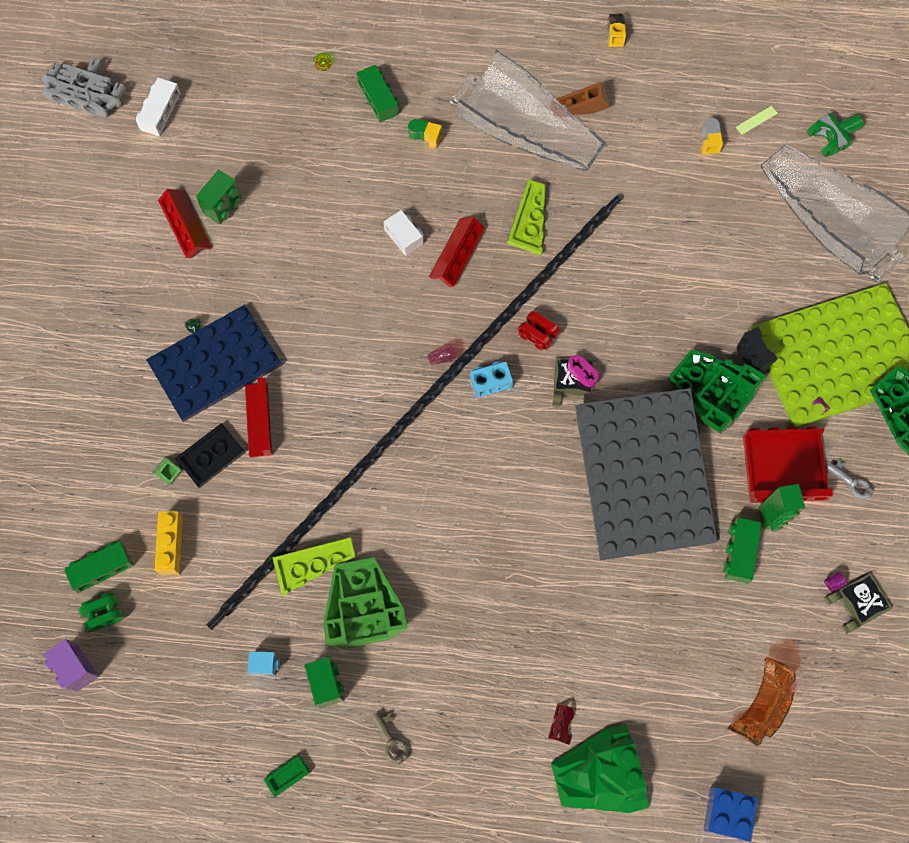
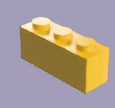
M158 511L154 571L159 575H180L183 516L178 511Z

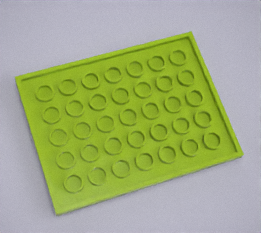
M886 283L762 322L749 328L750 331L759 327L762 332L763 343L777 357L776 362L769 367L768 374L792 427L799 428L875 403L870 392L873 386L897 366L909 371V329ZM819 397H821L830 407V409L824 414L823 412L825 411V407L822 404L817 403L814 406L812 405V403Z

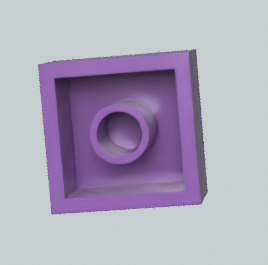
M64 639L44 653L47 659L45 664L51 671H55L58 676L56 681L62 688L65 687L68 690L78 692L99 677L79 645L72 641Z

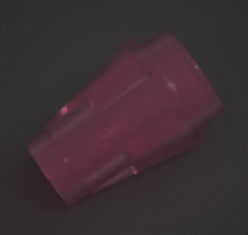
M445 344L427 354L431 365L452 362V359L456 358L452 344Z

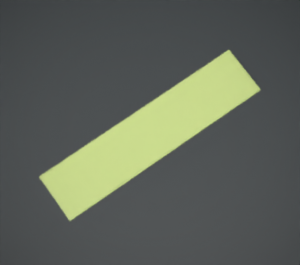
M770 106L736 126V128L742 135L778 113Z

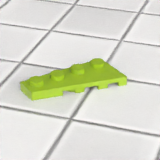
M528 179L507 240L509 245L540 256L542 254V228L544 222V184Z
M351 537L274 556L273 562L282 596L323 575V573L334 569L336 564L345 563L354 558L355 553Z

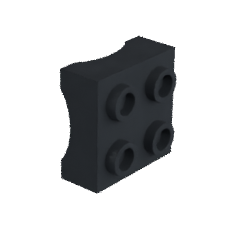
M756 327L744 333L736 346L737 353L744 359L746 365H750L765 374L768 373L769 367L776 362L777 357L765 346L761 336L762 332L759 327Z

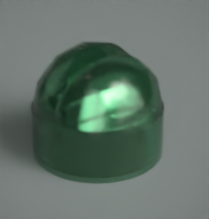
M188 319L185 323L186 329L191 333H197L201 328L200 319Z

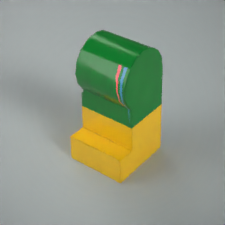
M412 119L408 123V134L414 140L421 139L429 142V147L436 149L442 135V126L420 119Z

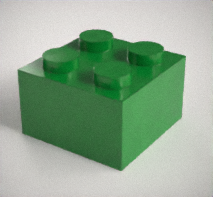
M219 169L196 195L203 214L218 224L228 219L230 212L240 204L242 199L236 180Z
M329 657L304 664L315 706L321 709L343 702L342 696L345 695L343 684L337 680V676L340 673L335 661H331Z

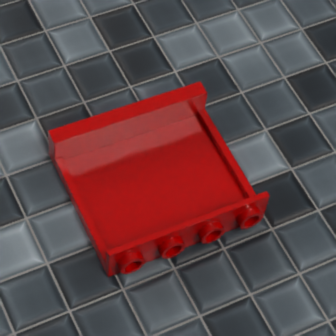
M810 426L805 429L789 427L786 430H779L778 427H772L767 430L751 428L743 435L750 503H763L779 487L799 484L803 501H828L833 497V490L828 488L821 439L824 428L817 429L816 426Z

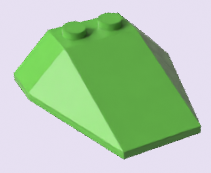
M374 557L336 564L334 566L323 622L326 645L352 648L390 640L408 629L404 608Z

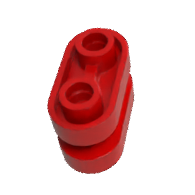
M530 311L526 316V320L529 323L522 322L517 328L518 335L522 339L534 343V346L539 350H548L552 345L550 337L556 339L561 333L557 325L535 311Z

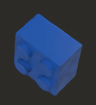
M710 788L703 831L751 842L758 798L719 788Z

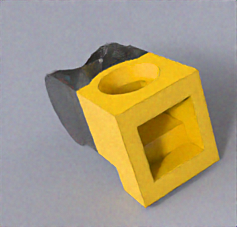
M623 14L608 15V47H624L626 30Z

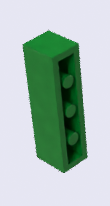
M799 484L779 487L758 507L764 530H782L783 526L788 525L789 521L794 520V517L799 516L800 512L805 509Z

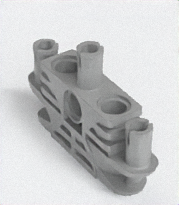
M94 58L91 59L86 71L67 64L61 66L53 62L47 75H42L45 88L42 90V94L47 99L100 117L108 116V110L122 105L120 99L126 87L121 83L120 85L115 83L114 86L110 78L98 75L97 72L102 63Z

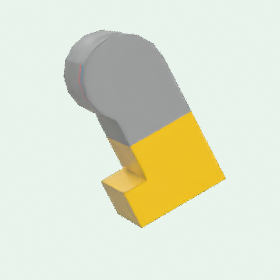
M710 117L704 121L701 133L705 137L701 147L702 154L720 153L723 146L719 121Z

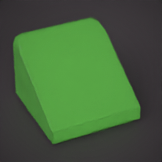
M164 458L152 473L171 485L182 469L168 458Z

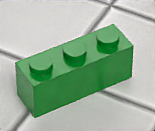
M372 65L356 72L357 82L379 123L397 116L400 104L398 99L393 97L389 83H385L382 70H378L376 65Z
M737 517L733 523H730L728 534L731 535V539L726 545L728 559L723 565L725 579L747 584L753 581L761 522Z
M114 541L107 544L106 548L100 551L96 550L89 553L82 560L70 562L69 566L64 568L72 590L80 593L134 565L125 545L120 541Z

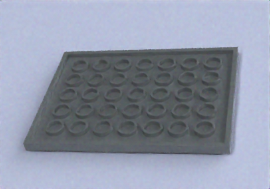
M691 388L575 405L600 560L717 543Z

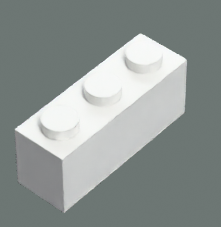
M157 78L155 84H152L151 92L148 98H145L141 112L136 116V122L141 131L157 136L161 135L181 94L177 83Z

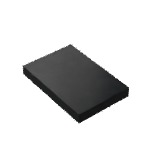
M220 423L175 459L197 487L201 488L245 454V451L224 425Z

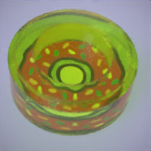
M326 53L316 55L314 58L316 69L319 71L329 70L332 66L331 57Z

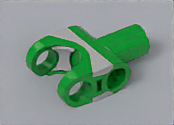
M831 113L810 126L807 134L810 137L823 136L828 140L829 144L821 151L824 157H828L852 145L854 141L849 135L863 128V119L860 115L855 114L839 122L836 116Z

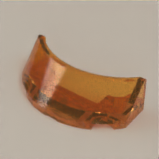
M766 657L762 683L755 700L739 720L729 725L728 730L755 746L762 744L764 737L768 736L771 738L780 728L790 710L794 697L791 686L796 680L795 673L786 664Z

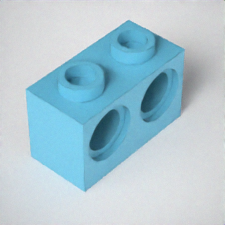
M498 361L488 367L483 368L480 366L470 371V381L476 398L512 389L513 380L507 362L501 363ZM501 373L504 375V377L497 378L495 377V374ZM479 378H483L486 380V382L480 384L477 382V380Z

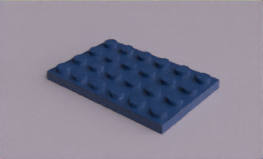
M245 304L146 359L183 422L241 390L245 385L255 382L257 378H262L282 366L281 361Z

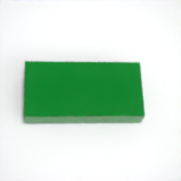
M298 755L263 780L273 796L277 797L311 772L301 756Z

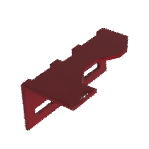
M557 704L554 715L555 723L551 726L548 739L570 745L572 736L569 735L568 726L574 718L573 708Z

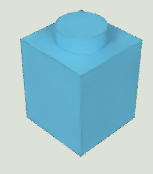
M249 651V674L275 675V671L279 670L280 659L277 658L274 652Z

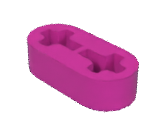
M578 355L572 356L567 366L569 372L584 386H595L599 377L596 369L583 357ZM573 363H575V364L580 363V366H579V367H578V366H575V367H574V366H573ZM587 376H593V380L591 378L586 379Z

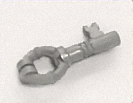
M839 459L836 465L831 463L827 467L828 471L849 485L855 497L866 500L870 499L873 494L871 486L866 480L853 479L845 474L842 468L846 463H841ZM858 483L866 487L863 494H860L855 489Z

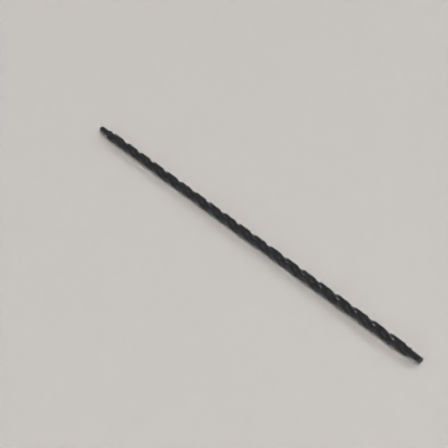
M616 195L605 207L603 206L581 231L566 244L562 251L547 264L544 270L527 285L525 290L508 305L450 368L440 376L430 389L417 400L410 410L397 421L390 431L376 443L369 453L355 465L349 474L332 489L328 496L311 511L307 518L271 553L264 563L220 607V611L206 624L207 627L213 630L225 616L228 617L235 607L254 590L257 584L275 567L273 557L289 553L301 537L310 531L321 519L322 515L331 509L343 493L351 488L364 471L382 455L384 450L402 434L404 429L422 413L424 408L442 392L444 387L461 372L463 367L481 351L483 346L500 331L502 326L519 311L521 306L538 291L539 287L556 272L558 267L610 215V211L621 201L619 196Z

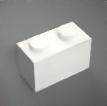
M402 210L384 221V230L405 256L423 245V232L419 227L416 228L413 225L411 217L408 214L405 215Z

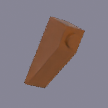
M600 82L552 100L555 117L595 113L610 107L608 92Z

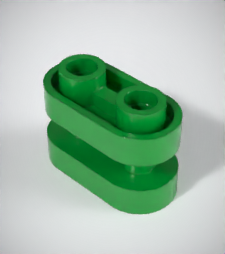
M110 592L101 595V599L95 601L88 600L81 603V607L78 608L81 618L87 617L88 621L83 623L85 633L98 631L125 618L121 609L115 610V607L120 604L118 595H113ZM107 610V613L100 615L98 617L95 616L96 614Z

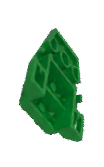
M691 349L669 375V379L678 390L691 388L695 412L706 425L721 434L727 428H731L752 402L756 392L766 379V375L750 365L744 364V366L733 364L732 360L726 359V361L715 359L714 355Z
M897 366L873 386L870 392L897 444L909 455V371Z
M627 724L604 729L596 736L551 763L560 804L563 807L632 813L649 808L645 780L636 746L631 738Z

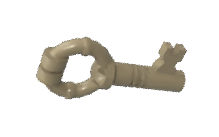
M391 712L382 718L380 714H377L372 719L386 741V758L392 763L400 765L407 760V744L400 739L393 738L386 724L388 721L394 720V717H390L392 715ZM399 744L403 749V753L394 758L390 753V748Z

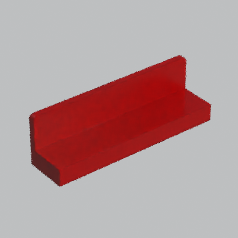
M166 189L158 199V202L185 257L192 258L199 249H211L212 246L186 193L183 190Z
M475 217L459 219L429 278H439L448 287L455 286L485 229Z
M265 377L257 378L258 384L245 385L250 458L272 456L269 393Z

